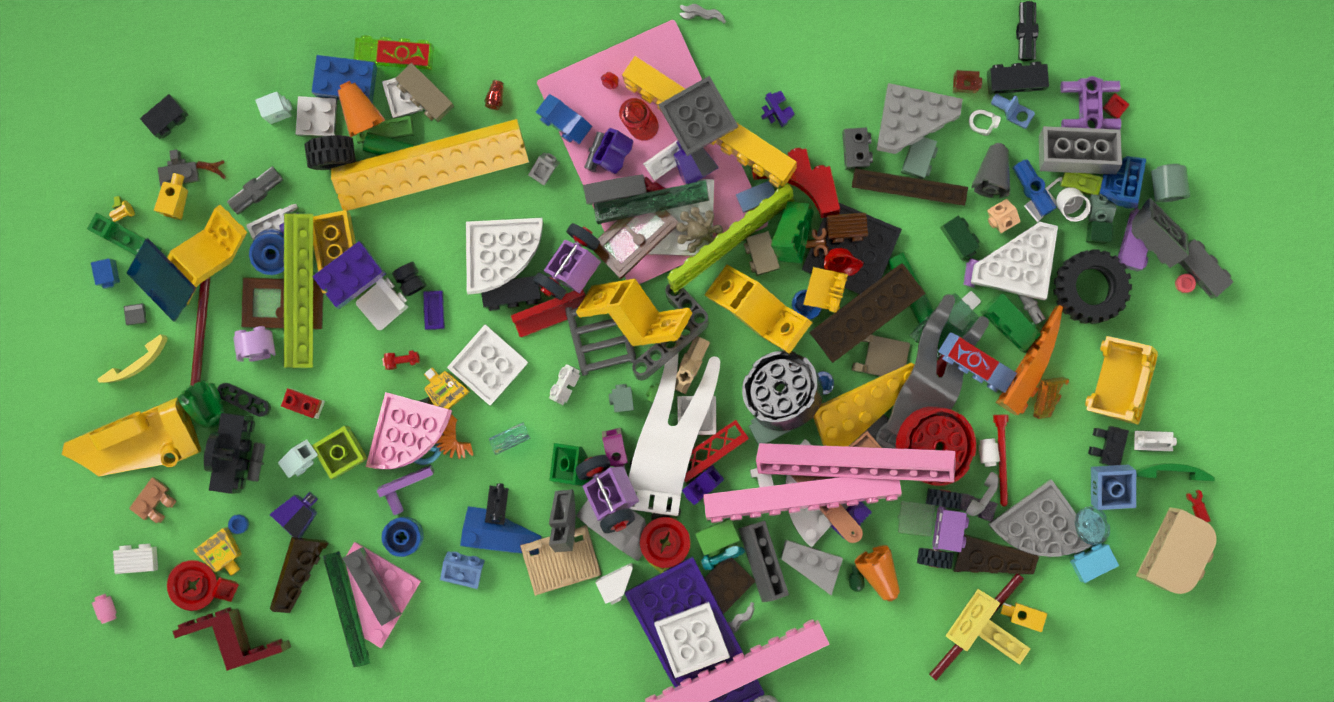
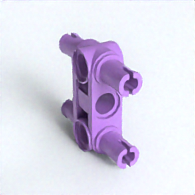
M1091 76L1080 78L1078 81L1061 82V93L1078 92L1079 119H1062L1061 127L1090 128L1087 122L1091 120L1095 124L1094 129H1121V119H1104L1102 109V93L1119 92L1120 81H1103L1101 78ZM1087 83L1093 84L1094 91H1090L1087 88Z

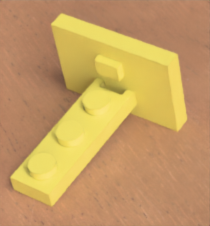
M977 589L946 634V637L965 651H968L979 636L1020 665L1030 648L989 620L1000 603Z

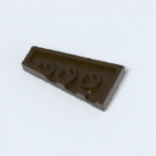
M291 537L271 602L270 610L272 612H291L302 592L303 584L306 581L308 582L311 576L309 573L314 564L317 565L321 558L319 555L323 548L326 549L329 544L326 540Z

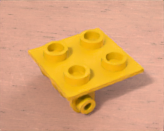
M813 267L804 305L837 312L840 309L839 306L843 298L842 295L848 274Z

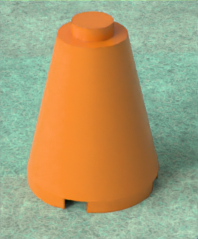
M348 81L340 85L341 89L338 90L350 137L385 121L382 114L356 83L351 84Z
M881 545L872 548L874 552L869 554L865 551L855 559L856 568L883 600H895L900 590L891 550L887 545Z

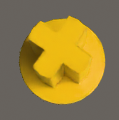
M126 200L122 202V206L109 213L114 222L127 215L129 217L135 215L133 207Z

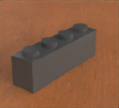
M761 521L739 528L761 601L769 602L788 596L789 593L766 522Z
M364 547L342 558L381 626L402 614Z

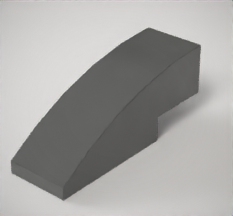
M643 174L583 185L588 205L647 194Z
M573 489L555 491L549 525L552 527L549 546L554 552L573 551L575 536V497Z

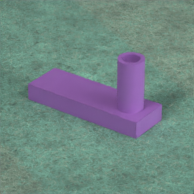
M432 465L426 466L379 486L377 493L379 497L385 495L393 515H397L403 512L404 509L396 490L433 475L434 469Z

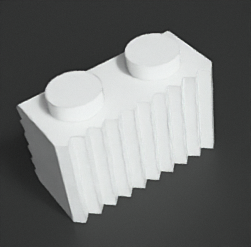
M150 543L139 544V548L131 549V545L119 546V550L113 551L115 574L158 570L157 547H151Z

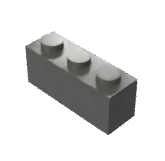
M1193 239L1188 242L1189 256L1180 261L1179 264L1188 274L1195 278L1196 283L1210 298H1216L1233 283L1230 273L1218 265V260L1205 251L1204 244L1199 240Z

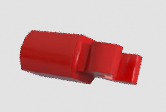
M1198 489L1195 490L1197 494L1195 499L1192 498L1191 493H1187L1186 498L1189 502H1192L1191 507L1194 515L1206 522H1210L1211 519L1205 503L1202 502V492Z

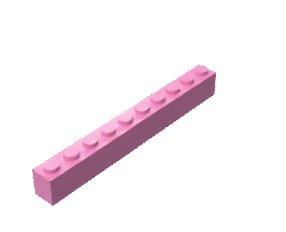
M759 443L756 464L758 474L954 482L956 458L955 451Z
M839 477L704 494V504L707 520H711V523L722 522L723 518L740 520L742 516L750 515V518H758L764 513L774 516L780 515L781 511L797 513L800 512V509L808 508V511L819 510L820 506L837 508L839 504L847 503V506L858 505L860 501H866L867 504L877 503L878 499L886 498V501L898 500L902 493L900 480Z
M812 619L803 624L804 627L798 630L796 628L790 629L781 638L778 636L768 640V644L754 646L750 649L751 652L745 655L740 653L734 656L732 661L728 663L723 661L717 664L715 669L708 671V669L698 674V677L692 680L687 678L680 682V686L675 688L670 686L662 691L663 694L658 696L655 694L651 695L645 701L709 702L830 644L819 620L814 621Z

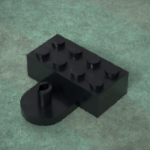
M221 413L218 432L210 434L204 453V469L207 472H211L209 491L235 494L241 493L242 489L244 490L246 484L244 472L249 466L247 453L252 447L250 435L255 428V421H253L252 416Z

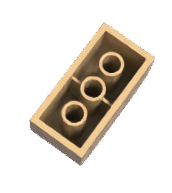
M1170 507L1136 576L1173 593L1183 594L1191 591L1198 581L1203 578L1205 574L1204 568L1214 556L1213 550L1216 545V533L1213 527L1206 521L1182 509Z

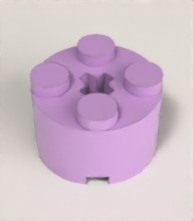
M265 326L253 328L254 331L246 332V330L235 331L233 340L237 361L244 362L243 358H248L249 362L271 358L270 354L275 356L272 331L265 329Z

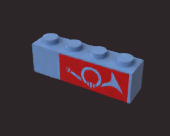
M951 332L938 351L944 355L943 360L951 365L954 362L957 363L959 370L966 374L968 372L973 373L972 378L980 383L983 381L987 382V387L995 392L1000 390L1005 393L1017 374Z

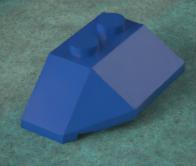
M1131 156L1123 158L1122 166L1117 174L1103 175L1100 194L1117 206L1137 209L1146 159Z

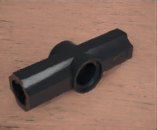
M1025 1L1019 3V23L1016 28L1018 60L1034 61L1036 59V40L1039 32V26L1036 23V2Z

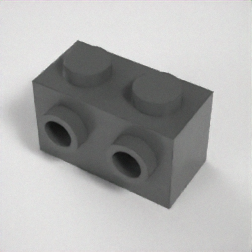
M867 127L844 129L842 135L845 170L868 168L870 163L873 162L872 151L869 152L868 145L871 144V133H868Z

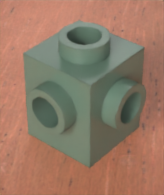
M1091 194L1089 200L1091 205L1088 214L1089 221L1112 223L1117 209L1116 204L1103 195Z

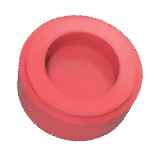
M1191 274L1178 276L1175 281L1176 289L1181 293L1193 291L1196 287L1195 278Z

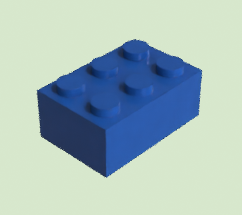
M317 55L312 94L320 98H336L340 100L338 90L341 89L340 85L350 81L351 84L356 83L373 103L377 66L374 62Z

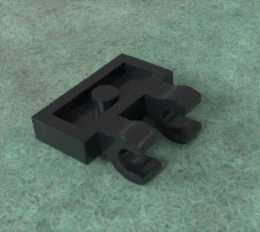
M1108 426L1107 430L1094 428L1093 436L1105 438L1103 449L1090 446L1088 454L1101 457L1099 463L1110 466L1121 465L1129 430L1114 426Z

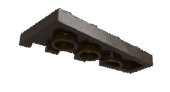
M964 534V537H966L965 548L958 552L953 568L954 572L1034 574L1039 556Z

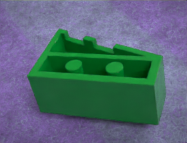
M788 201L783 209L780 223L771 243V247L779 261L802 264L814 214L810 203Z
M1003 293L996 295L980 312L1021 352L1026 351L1041 335L1038 331L1039 328L1033 322H1029L1024 313L1016 308Z

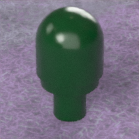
M852 565V573L849 574V585L853 591L860 592L865 587L864 576L856 568V565Z

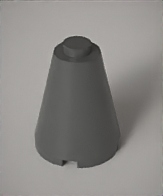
M995 143L989 147L972 183L975 193L988 198H993L994 195H1000L999 198H1005L1010 195L1009 150L1004 144Z

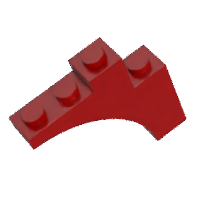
M794 148L787 152V156L797 162L796 170L787 183L803 191L812 200L821 218H826L827 215H840V206L830 166L819 165L811 170L806 148ZM752 171L753 180L769 179L764 175L760 177Z

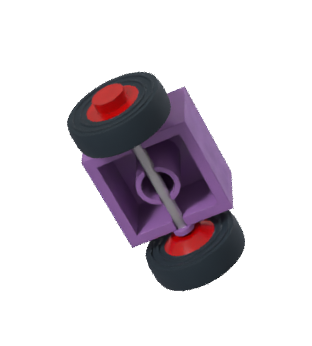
M574 223L568 227L566 232L574 239L575 243L568 240L563 241L544 269V272L550 277L537 273L533 279V282L541 288V292L549 297L552 295L560 300L567 291L559 283L580 293L601 263L592 253L582 248V246H585L588 249L595 250L600 241L592 235L593 232L588 228L580 227Z
M606 455L590 457L579 464L575 469L576 474L580 480L594 478L582 487L597 520L601 521L600 527L604 533L618 532L625 529L635 520V515L630 507L638 503L639 499L624 467H610L611 464Z

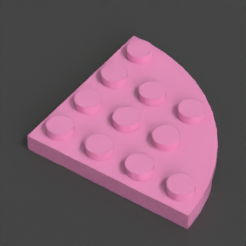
M385 392L366 467L385 470L396 469L418 460L439 440L448 424L452 410Z

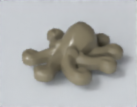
M693 207L690 211L691 215L696 218V221L689 217L686 211L680 214V219L687 222L688 225L680 222L676 225V229L679 232L686 231L687 235H679L677 242L684 244L686 241L695 239L687 247L690 253L696 252V247L700 246L704 240L708 241L709 244L713 242L715 238L711 237L710 234L714 232L720 234L723 232L721 225L711 227L714 220V213L712 211H706V221L699 214L698 207Z

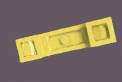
M160 334L144 345L149 351L123 371L112 368L98 378V382L113 383L138 374L158 357L167 342V336Z

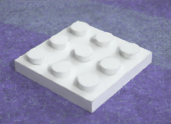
M484 325L447 368L491 406L529 362L487 325Z
M709 602L654 623L675 678L730 658Z

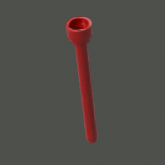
M1008 414L993 415V423H995L998 433L1000 504L1003 507L1008 505L1005 426L1009 422Z

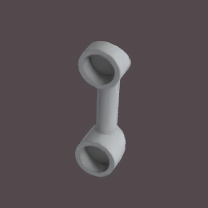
M994 472L989 474L984 483L985 486L989 487L980 502L972 500L966 511L967 514L976 516L985 509L997 490V474Z

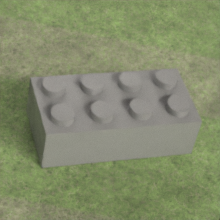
M1043 126L1039 135L1040 171L1117 174L1122 166L1121 130Z

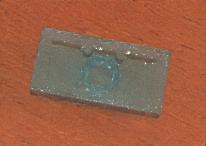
M524 422L489 438L495 455L531 438Z

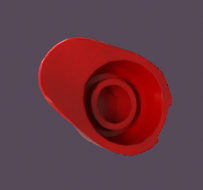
M845 248L830 250L824 259L825 270L848 274V276L856 274L864 265L863 261L855 258Z

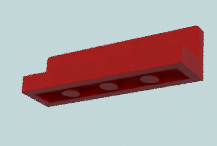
M583 289L580 293L572 291L565 294L561 300L554 298L511 315L519 336L524 337L567 320L565 308H578L586 295Z

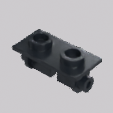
M497 483L496 486H489L485 523L504 525L509 488H505L502 483Z

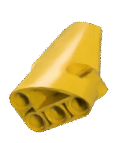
M177 397L142 413L140 411L132 413L65 442L62 455L81 464L97 476H104L159 465L173 467L178 461L200 453L201 447L190 416L183 409ZM172 453L175 458H168L166 454Z

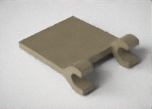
M870 335L862 341L869 343L865 364L853 363L852 371L883 376L906 365L910 343Z

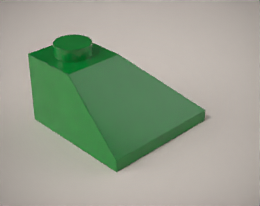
M554 443L549 481L583 486L591 481L593 478L580 480L575 470L579 464L588 459L583 447Z

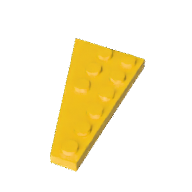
M909 363L821 404L813 417L823 446L848 447L895 404L898 394L910 376L915 364Z

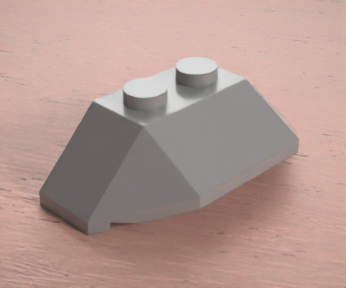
M589 500L586 501L576 515L581 521L633 559L638 561L643 555L640 548V537L646 527V522L642 516L633 511L635 520L625 529L618 532L604 533L600 527L601 521L597 520Z

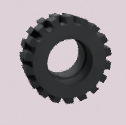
M344 135L323 136L311 139L304 144L307 167L310 169L331 170V168L356 162L354 143L351 137Z

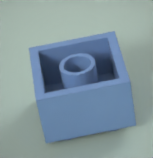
M1130 465L1091 467V505L1097 510L1136 508V469Z

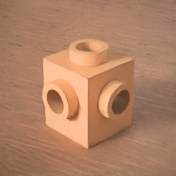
M1008 199L987 210L990 226L993 229L996 228L1000 233L1021 222L1017 209Z

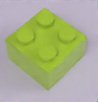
M349 426L341 427L312 445L330 479H336L368 459Z

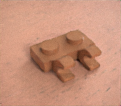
M152 477L129 509L143 520H147L149 517L155 523H161L165 516L155 510L156 506L161 501L166 507L172 508L177 501L166 494L169 490L167 486L155 477Z

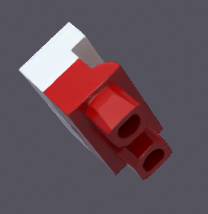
M287 388L281 407L319 419L325 401L292 388Z

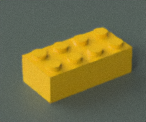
M347 210L313 216V246L319 272L356 244L351 215Z

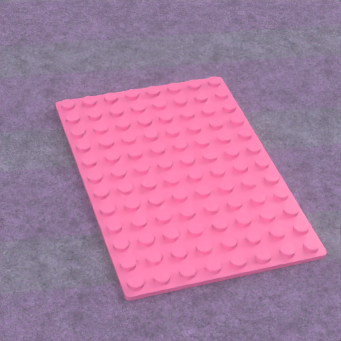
M675 20L663 23L537 81L544 100L551 94L593 126L580 144L574 141L569 143L562 138L583 185L643 174L644 178L648 177L652 182L656 181L672 192L667 197L649 193L663 207H666L687 187L681 179L677 166L654 181L643 165L647 160L675 142L677 138L663 113L657 109L658 105L653 102L649 104L641 98L642 95L637 91L635 93L629 91L625 87L626 84L622 77L623 72L634 56H636L685 89L702 80ZM606 72L615 74L619 78L618 87L616 89H607L602 85L601 76L606 74ZM612 128L633 140L632 150L624 158L623 167L617 174L608 172L598 165L596 172L584 168L590 153L588 150L593 145L596 132H601L605 135L607 130ZM715 143V145L708 144L703 148L719 168L702 179H714L713 226L721 225L723 228L722 233H724L734 222L744 218L747 213H743L735 195L752 187L742 165L737 161V157L732 154L730 156L726 155L720 150L721 147ZM643 195L592 205L604 232ZM646 206L627 226L637 234L656 214ZM768 222L761 226L758 230L767 227ZM624 227L609 241L620 263H623L635 251L636 244L633 242V236ZM714 232L713 238H715L718 234ZM646 255L625 275L626 280L636 279L641 284L683 265L685 260L691 256Z

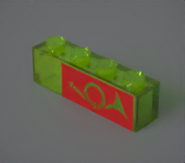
M361 35V38L355 37L353 59L374 62L376 66L406 68L412 63L417 69L432 70L434 47L428 40L410 42V39L399 38V41L391 40L390 37L372 39V36Z

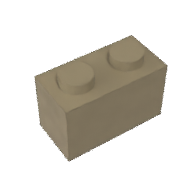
M769 231L746 238V243H744L745 252L750 254L752 259L749 262L752 273L756 272L757 276L779 270L780 268L776 254L771 247L772 241Z

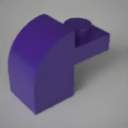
M712 465L688 484L682 492L695 505L704 498V494H708L723 482L724 478Z

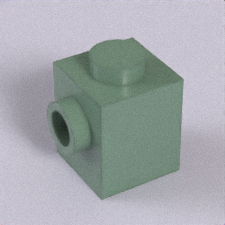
M627 384L615 385L616 389H612V393L609 394L610 405H614V412L634 410L631 387H627Z

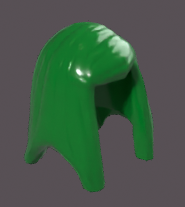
M202 380L181 392L182 394L178 396L181 406L198 425L205 428H213L219 425L221 413H225L219 391L214 383L209 384Z

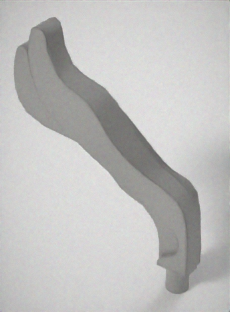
M697 4L689 6L680 5V9L685 12H681L680 16L685 20L700 16L705 20L717 18L723 24L726 23L724 16L716 9L706 10Z
M753 602L750 603V607L748 606L744 614H737L732 622H728L733 633L738 631L744 621L751 619L755 609L753 608Z

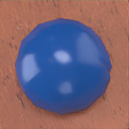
M800 290L793 297L792 309L808 319L817 317L822 308L804 305L807 290Z

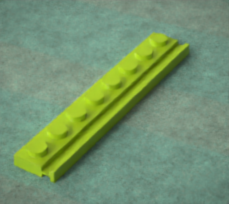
M789 184L779 187L771 197L762 200L757 208L748 211L744 218L734 222L726 232L718 234L709 245H704L695 256L687 258L682 266L673 269L667 277L673 292H678L786 207L788 201L794 202L792 187Z
M284 213V368H313V214Z

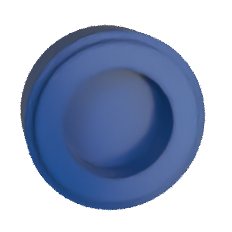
M234 515L230 518L228 527L232 533L241 534L248 529L249 521L244 515Z

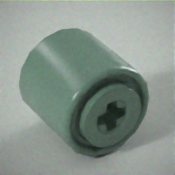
M1167 164L1151 171L1155 202H1173L1190 197L1186 166Z

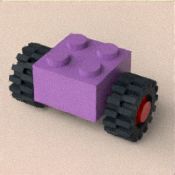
M928 488L925 504L941 507L937 508L932 542L933 549L919 548L918 564L952 569L954 553L941 551L940 549L961 552L962 548H965L966 537H964V529L968 528L969 517H966L967 513L947 510L945 508L960 509L961 493Z

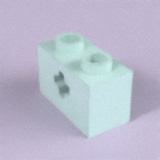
M277 91L255 100L262 118L269 124L292 116L290 110L293 109L289 99H286L284 95H280Z

